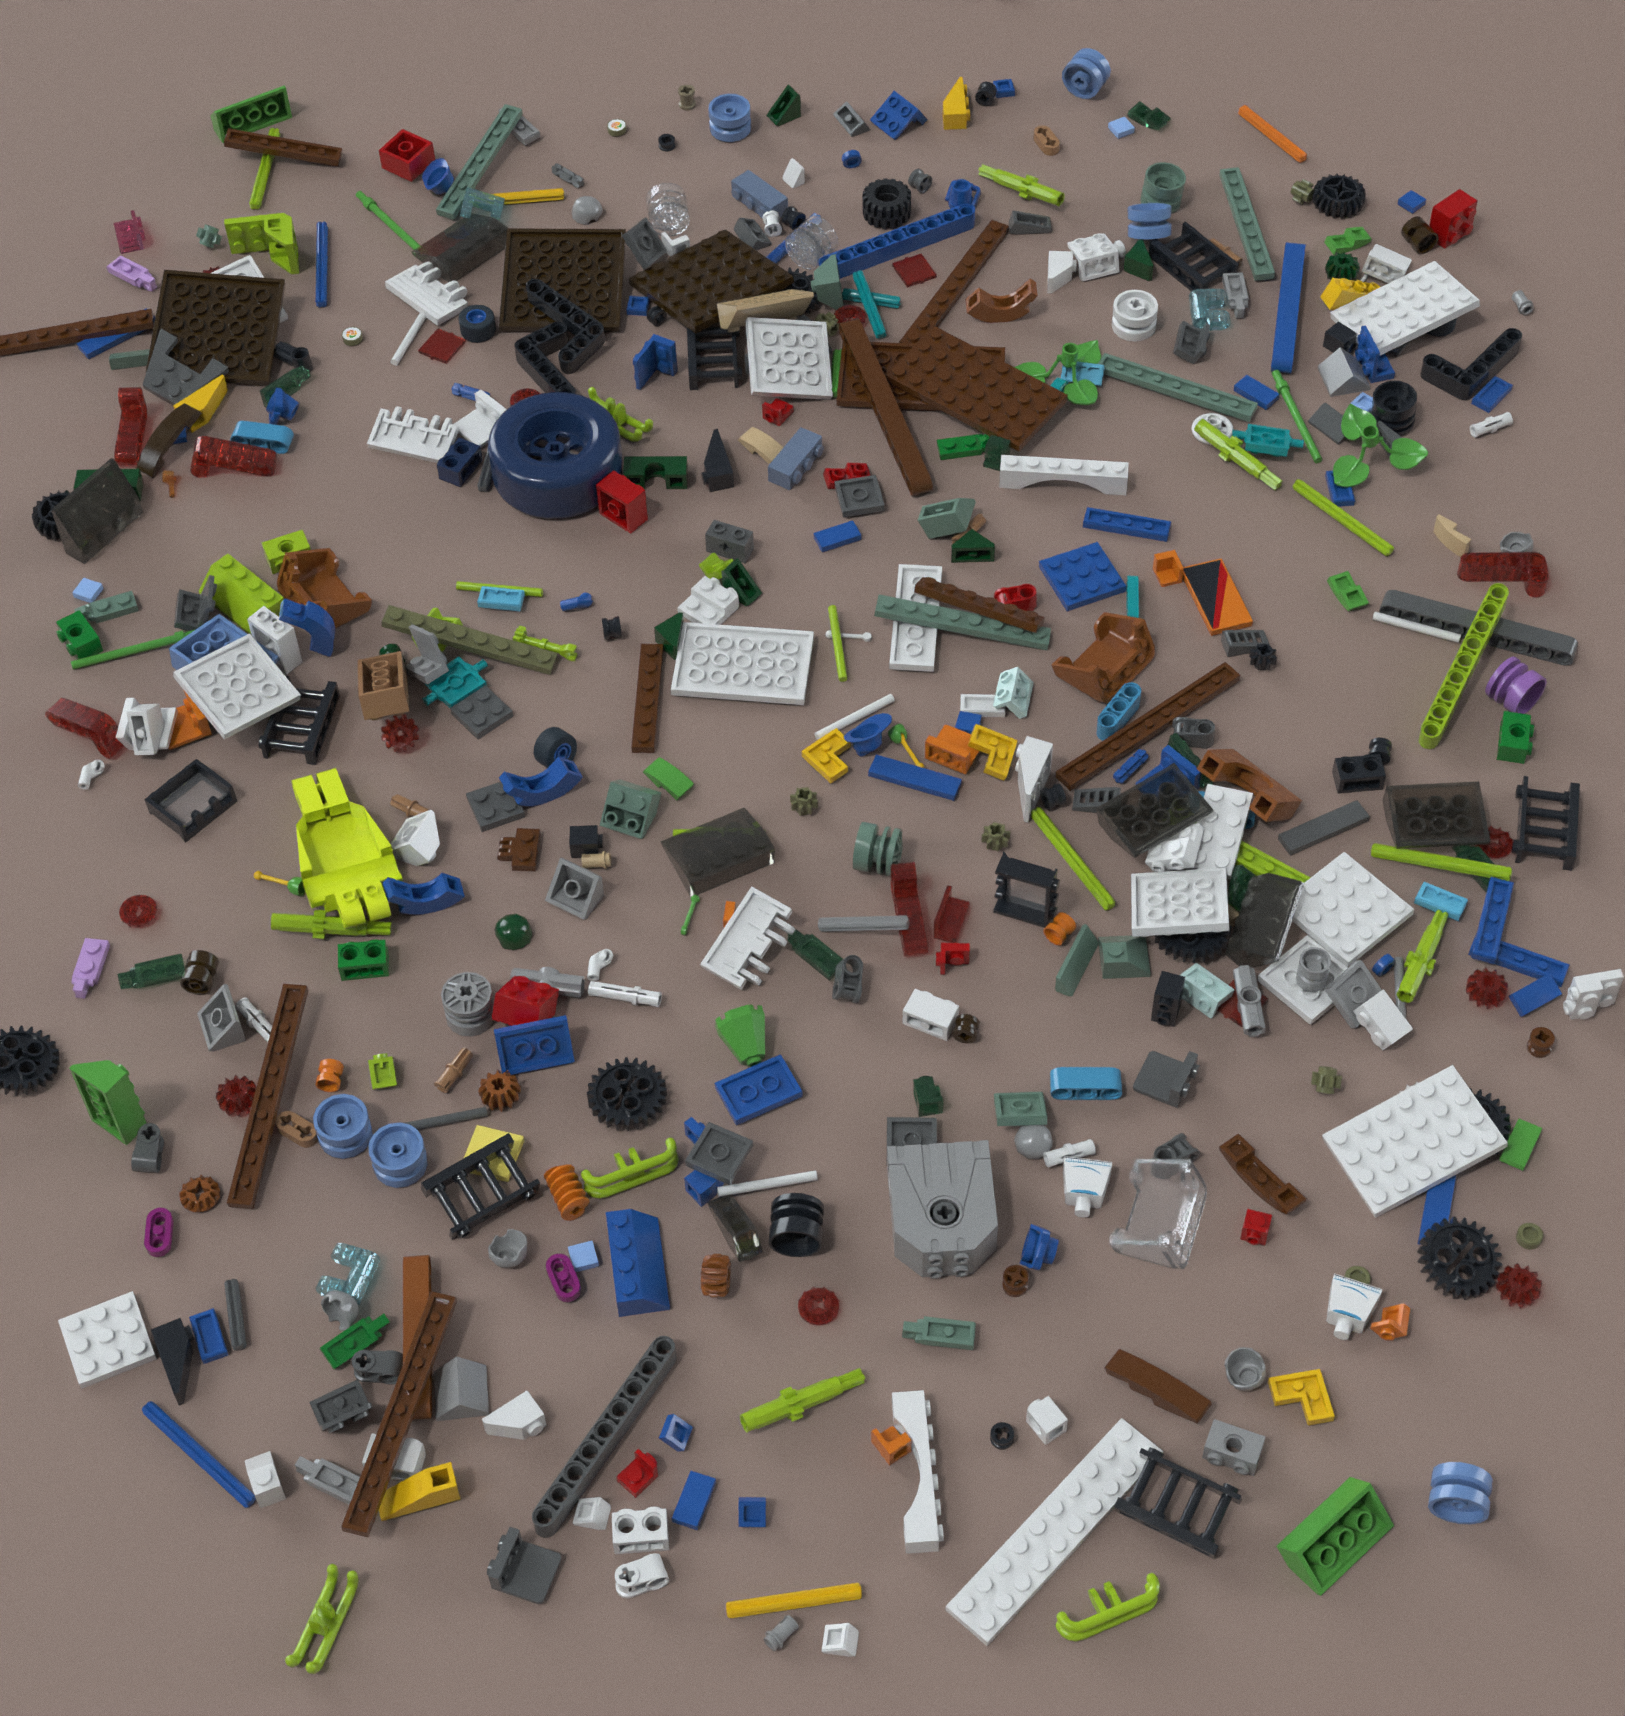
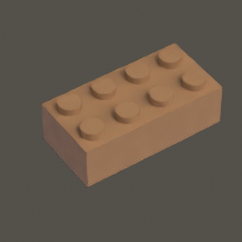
M401 651L358 660V696L364 720H379L383 716L388 715L400 716L409 711L407 673Z

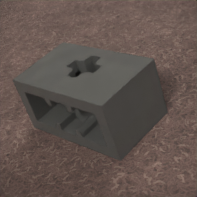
M713 520L705 534L706 552L716 553L719 556L728 559L732 558L733 560L739 558L742 563L746 564L754 550L753 531Z

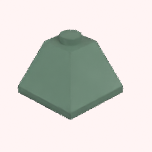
M833 254L814 271V280L811 281L812 292L817 293L818 301L843 312L844 303L836 254Z
M1132 935L1098 937L1102 979L1150 977L1146 937H1132Z

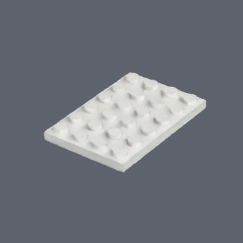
M1433 261L1331 311L1330 314L1331 319L1335 323L1339 321L1357 333V343L1361 326L1366 325L1380 351V355L1479 307L1480 301L1436 261Z
M683 622L671 685V695L804 705L814 632Z
M1453 1065L1322 1135L1324 1142L1375 1218L1507 1147V1141Z

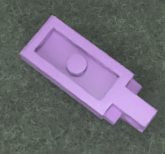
M121 255L107 266L109 273L139 288L143 286L151 292L157 288L155 278L152 277L148 269Z
M85 938L72 975L73 991L76 998L85 999L89 986L97 985L110 948L108 940Z

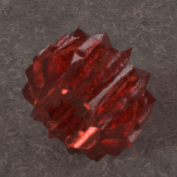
M405 714L400 719L397 716H393V721L386 719L385 723L387 726L381 727V731L384 733L381 735V739L386 742V747L388 749L393 747L396 753L400 748L406 752V746L408 745L414 748L415 744L413 741L419 740V735L417 734L419 728L418 725H414V719L410 718L407 720ZM402 731V735L398 736V732Z
M1487 967L1483 969V972L1476 969L1468 977L1465 988L1466 994H1469V1001H1477V1007L1481 1004L1485 1005L1487 1009L1491 1005L1497 1007L1500 1001L1503 1002L1507 995L1508 983L1504 981V975H1497L1496 969L1490 972Z
M235 1074L232 1080L225 1077V1084H218L219 1092L216 1093L219 1108L222 1111H226L229 1117L234 1113L240 1117L241 1112L244 1111L249 1114V1107L252 1106L256 1091L255 1083L253 1080L249 1081L246 1075L239 1079Z
M1518 1263L1514 1265V1268L1507 1265L1504 1271L1498 1275L1496 1289L1498 1292H1501V1300H1509V1307L1514 1303H1517L1520 1309L1524 1307V1304L1531 1306L1541 1294L1542 1280L1537 1279V1271L1529 1272V1265L1524 1267V1269Z

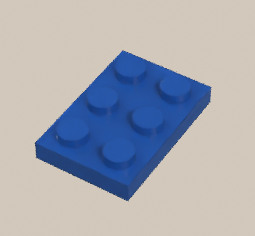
M566 1015L494 1029L502 1074L507 1070L510 1072V1075L575 1062Z
M781 1054L714 1083L717 1093L736 1126L803 1097L800 1086Z

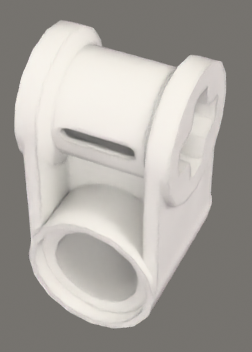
M657 1553L649 1554L641 1559L623 1564L615 1571L616 1592L622 1598L627 1599L648 1591L660 1589L667 1585L670 1580L662 1558Z

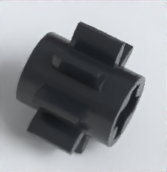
M1257 644L1256 650H1250V665H1254L1257 670H1270L1271 664L1276 665V649H1272L1269 644Z

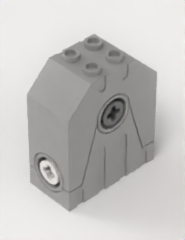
M989 1141L887 1146V1176L894 1256L921 1277L937 1279L942 1276L954 1275L956 1277H964L968 1274H974L996 1251L998 1221Z

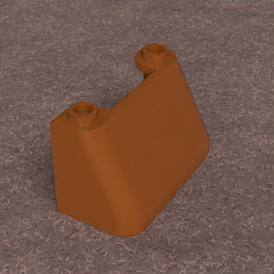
M330 548L285 552L277 578L278 591L285 599L306 605L309 600L319 605L330 614L334 621L335 629L367 613L372 604V599L365 592H358L354 598L338 578L336 573L340 565L339 559Z
M1104 612L1094 624L1096 640L1073 663L1066 656H1060L1051 664L1055 675L1096 701L1109 703L1124 684L1131 682L1154 658L1155 646L1145 619Z

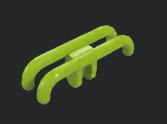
M594 387L588 389L590 399L602 405L613 416L622 437L632 442H639L642 439L643 432H650L653 429V421L651 419H647L644 424L626 414L624 404L618 403L616 405L615 399L611 397L607 398L604 402L598 397ZM627 423L636 428V430L632 433L621 427V425Z
M671 1137L667 1138L665 1141L667 1150L664 1153L643 1161L640 1160L634 1147L629 1148L628 1154L633 1162V1165L630 1166L625 1164L620 1153L614 1154V1159L619 1170L601 1177L593 1176L587 1169L583 1170L581 1177L585 1181L583 1185L584 1190L589 1196L602 1199L671 1173L677 1167L679 1161L675 1140ZM667 1162V1164L645 1172V1170H648L650 1168ZM621 1179H624V1180L621 1181V1182H618V1183H616V1184L610 1185V1186L605 1187V1188H602V1189L596 1188V1187L606 1186V1185L611 1184V1183H613V1182H616V1181H619V1180H621Z
M335 1564L328 1565L325 1585L292 1655H288L285 1658L287 1666L294 1668L300 1664L314 1633L324 1636L314 1660L306 1664V1671L314 1675L321 1670L355 1596L358 1586V1574L356 1571L351 1570L347 1573L346 1589L335 1611L329 1600L337 1584L338 1567Z
M1149 1573L1146 1576V1592L1123 1603L1112 1583L1109 1581L1104 1583L1105 1594L1108 1596L1112 1606L1109 1609L1106 1608L1095 1588L1089 1589V1598L1097 1614L1075 1622L1070 1620L1065 1612L1061 1611L1056 1616L1057 1622L1055 1626L1057 1631L1063 1638L1077 1642L1147 1613L1154 1608L1158 1601L1160 1584L1157 1576L1154 1573Z

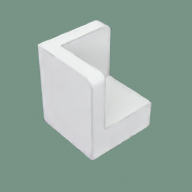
M666 232L661 233L662 243L666 247V253L669 256L690 247V239L687 235L671 240Z

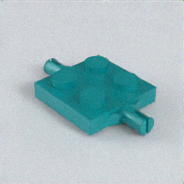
M1248 424L1245 431L1234 429L1232 431V436L1244 440L1246 443L1245 450L1254 454L1266 453L1274 457H1287L1290 447L1303 449L1304 440L1292 439L1288 429Z
M460 657L446 664L449 669L448 672L429 684L425 683V686L432 693L422 698L423 703L429 706V704L439 700L449 708L453 707L486 685V681L479 675V672L488 667L487 662L482 659L475 665H471Z

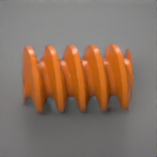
M566 1164L547 1170L544 1174V1179L550 1188V1193L553 1195L558 1211L561 1212L562 1219L571 1221L582 1216L589 1204V1199L585 1197V1190L581 1189L582 1183L578 1181V1174L575 1173L574 1166Z

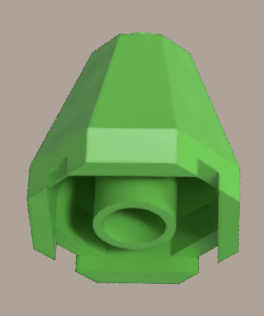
M749 1004L725 1012V1019L721 1020L720 1016L715 1019V1028L718 1036L741 1065L752 1067L762 1063L761 1060L765 1058V1014L762 1005H757V1009H754L753 1005Z

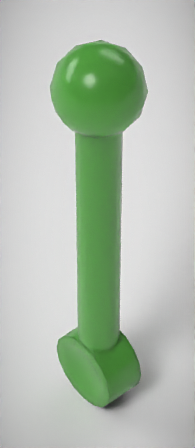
M698 895L691 896L692 903L684 925H682L681 935L687 934L695 905L700 901Z

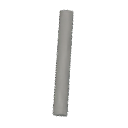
M1395 957L1396 1007L1406 1019V1003L1397 997V991L1404 977V961L1402 957Z

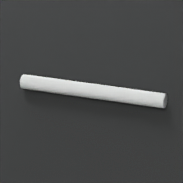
M420 312L391 359L392 365L397 366L424 323L426 317L423 312Z
M1374 612L1372 619L1459 643L1461 634L1379 612Z
M889 694L815 732L816 739L819 740L835 728L841 730L895 701L892 694Z
M815 1170L717 1187L718 1197L817 1181V1172Z

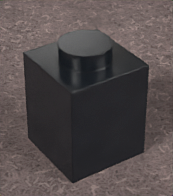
M1338 321L1325 331L1323 347L1332 353L1340 347L1348 353H1352L1357 346V333Z
M598 825L570 826L569 847L571 858H581L582 854H599V848H603V834H599Z

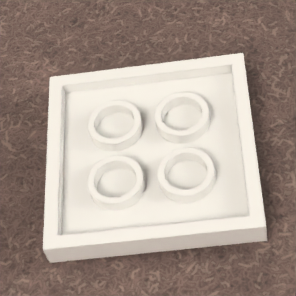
M1307 935L1258 975L1257 981L1312 1025L1334 1006V1003L1324 989L1340 976L1347 967L1327 951L1331 957V966L1326 986L1317 992H1309L1302 989L1296 981L1301 953L1310 947H1318L1325 950Z
M133 1291L58 1320L81 1389L157 1359Z

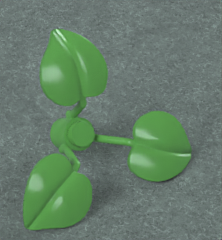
M1098 340L1079 345L1074 343L1064 344L1062 354L1057 355L1056 361L1047 373L1045 367L1037 362H1026L1015 367L1045 383V378L1051 375L1061 361L1064 367H1072L1073 383H1069L1064 387V393L1068 395V401L1079 405H1090L1097 401L1098 391L1096 386L1087 379L1077 381L1076 363H1099L1101 354Z
M1349 404L1341 422L1342 434L1351 441L1358 440L1361 437L1363 443L1359 459L1352 455H1345L1335 462L1333 466L1334 484L1348 488L1363 483L1367 479L1370 470L1369 466L1362 462L1367 447H1375L1378 443H1381L1384 449L1391 453L1390 463L1400 470H1408L1417 466L1428 456V451L1423 445L1409 438L1394 440L1392 442V449H1390L1384 442L1383 437L1379 436L1375 417L1368 411Z

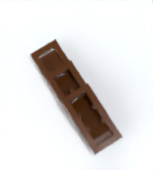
M1119 1349L1105 1366L1108 1375L1127 1382L1131 1390L1151 1398L1155 1406L1196 1424L1199 1423L1212 1405L1210 1400L1185 1383L1124 1350Z

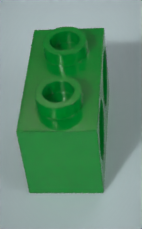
M373 939L364 942L338 944V970L341 981L389 976V952L386 940Z

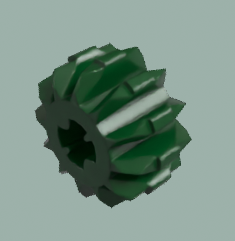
M1336 252L1335 255L1329 256L1325 266L1327 279L1346 278L1355 281L1360 270L1358 258L1353 257L1352 253L1347 255L1345 252L1342 254Z

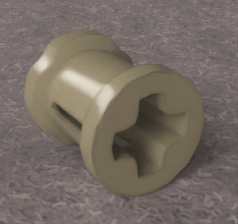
M691 85L680 86L678 89L680 96L679 107L685 111L694 109L696 106L693 98L695 88Z

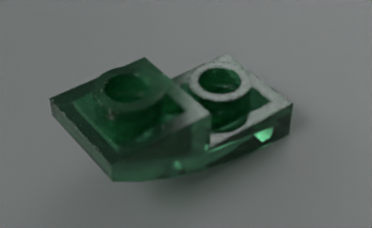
M1141 101L1133 106L1127 114L1135 122L1154 130H1160L1171 120V117L1158 107L1151 110Z
M1241 864L1235 866L1230 880L1228 904L1244 916H1248L1256 896L1252 893L1258 877Z

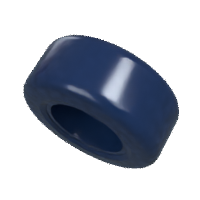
M549 392L525 398L505 410L496 420L489 434L488 453L495 488L503 500L510 506L530 516L545 519H562L586 513L599 506L596 484L613 470L622 475L621 439L616 421L602 405L582 395L567 392ZM572 449V450L578 451V452H580V453H579V454H571V453H570V450ZM534 456H541L542 460L537 461L532 458Z

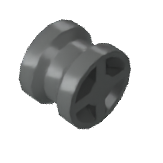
M918 168L910 174L908 184L913 188L916 187L918 192L925 193L932 185L933 178L928 174H924V171Z

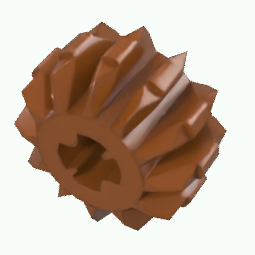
M497 1069L496 1074L492 1075L488 1072L487 1079H481V1087L478 1090L479 1096H481L484 1106L489 1105L491 1111L499 1107V1110L502 1112L505 1106L512 1109V1102H518L521 1087L518 1084L517 1077L515 1075L511 1076L508 1070L501 1074Z
M722 1254L706 1255L703 1259L701 1270L702 1293L704 1296L712 1298L725 1297L729 1293L730 1259L727 1255Z

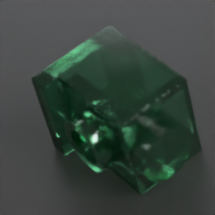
M990 435L985 445L983 467L1000 471L1001 455H1010L1011 440Z
M921 1076L918 1079H913V1095L918 1116L923 1117L943 1113V1096H941L939 1085H934L933 1076Z

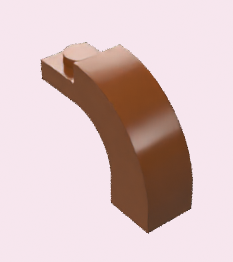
M1030 278L1015 292L1005 296L991 295L978 288L965 299L967 314L989 323L1010 322L1019 319L1030 312L1029 303L1033 302L1038 296L1036 282Z

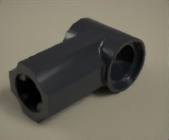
M282 341L276 344L274 352L276 358L293 366L298 374L303 375L311 372L313 365L307 348H296Z

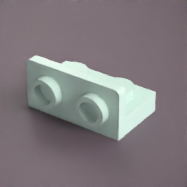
M1019 667L1000 673L993 706L996 709L1007 706L1019 719L1026 717L1034 682Z
M1195 963L1180 974L1185 977L1182 999L1209 1018H1213L1218 1007L1233 995L1234 989L1198 963Z

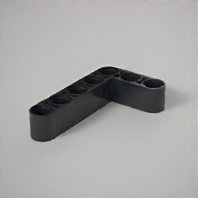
M531 279L526 283L528 301L554 321L564 322L567 325V330L575 335L558 353L561 371L565 374H573L604 345V327L598 320L543 281Z
M561 321L553 322L518 339L514 344L516 361L544 393L567 392L576 394V390L547 358V356L561 350L569 342L567 325Z
M1516 328L1505 330L1465 370L1438 355L1428 354L1423 358L1420 376L1426 382L1460 400H1470L1519 352L1522 332Z

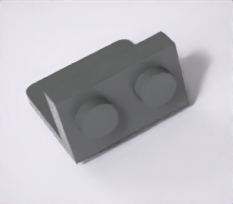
M209 575L201 595L179 589L176 600L174 628L191 631L208 622L209 612L213 613L215 607V600H212L217 589V584L214 583V576Z
M1156 1051L1149 1052L1133 1084V1090L1178 1108L1182 1097L1186 1098L1189 1093L1191 1079H1195L1199 1072L1200 1065L1197 1064L1198 1054L1189 1051L1184 1062H1181Z
M359 1379L309 1402L321 1431L327 1429L329 1433L344 1427L343 1421L351 1417L355 1422L370 1415L368 1409L373 1407L371 1402H368Z
M509 1527L507 1534L502 1535L497 1547L499 1552L496 1559H492L487 1568L491 1588L535 1604H542L561 1563V1555L558 1552L522 1541L520 1530Z

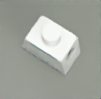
M1064 1156L1063 1182L1065 1203L1075 1206L1076 1216L1085 1218L1090 1215V1208H1101L1111 1177L1112 1162Z
M1334 1273L1330 1287L1326 1319L1329 1324L1336 1326L1333 1333L1334 1336L1347 1340L1351 1331L1362 1333L1378 1305L1382 1289Z

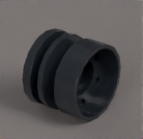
M1387 381L1377 386L1373 392L1372 415L1376 419V424L1378 421H1381L1400 436L1410 432L1415 425L1417 405L1415 389L1402 381Z
M788 1193L776 1197L771 1202L770 1219L772 1224L769 1229V1246L773 1251L789 1257H806L820 1251L823 1235L821 1226L823 1225L824 1204L820 1199L804 1193Z

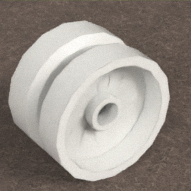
M1128 290L1119 294L1115 298L1113 305L1112 329L1114 333L1124 340L1134 342L1143 341L1151 337L1155 332L1158 303L1156 298L1142 290Z

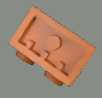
M185 691L184 705L176 708L178 713L169 750L212 734L207 718Z
M944 725L936 738L929 735L925 741V759L965 775L980 751L968 746L971 734L949 725Z

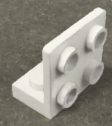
M1104 233L1068 242V248L1078 260L1079 278L1082 282L1119 272L1118 250Z
M1375 244L1366 259L1362 272L1384 282L1391 283L1405 275L1412 260Z
M479 390L475 393V406L477 409L454 423V425H458V433L466 440L483 447L488 443L489 434L494 423L507 409L484 391Z
M126 698L116 734V739L128 750L134 749L126 712L140 705L135 698ZM175 707L161 708L164 727L158 749L169 748L178 713Z

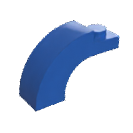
M284 598L280 606L279 620L306 630L311 635L310 650L330 657L333 652L335 624L330 614L309 600L306 605H302Z
M441 873L435 879L422 884H408L390 877L382 882L387 900L398 904L399 911L405 914L417 915L437 912L456 904L465 897L460 878Z

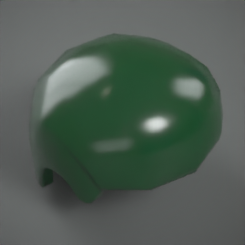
M516 913L505 915L495 925V935L502 948L517 950L530 943L532 930L524 916Z

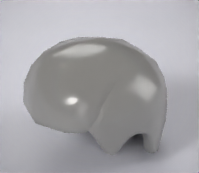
M582 196L574 202L571 213L572 218L577 223L587 225L592 219L597 221L603 212L602 205L594 197Z
M1510 532L1500 541V550L1505 558L1511 561H1521L1528 558L1532 553L1533 540L1529 533Z
M1023 1125L1019 1128L1014 1138L1017 1152L1028 1159L1042 1158L1044 1152L1050 1151L1053 1143L1051 1133L1045 1125Z
M508 1229L507 1233L502 1237L495 1235L488 1247L489 1258L501 1268L519 1265L527 1255V1237L521 1231Z
M333 1290L326 1293L321 1301L322 1310L329 1316V1322H340L339 1329L341 1331L351 1327L359 1314L357 1301L348 1293Z
M1240 1347L1233 1350L1225 1360L1224 1365L1227 1379L1234 1388L1240 1391H1251L1262 1384L1266 1376V1367L1261 1355L1252 1348Z

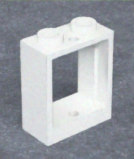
M265 606L247 619L252 637L279 657L276 666L281 672L287 675L302 663L294 627L280 621L279 617Z

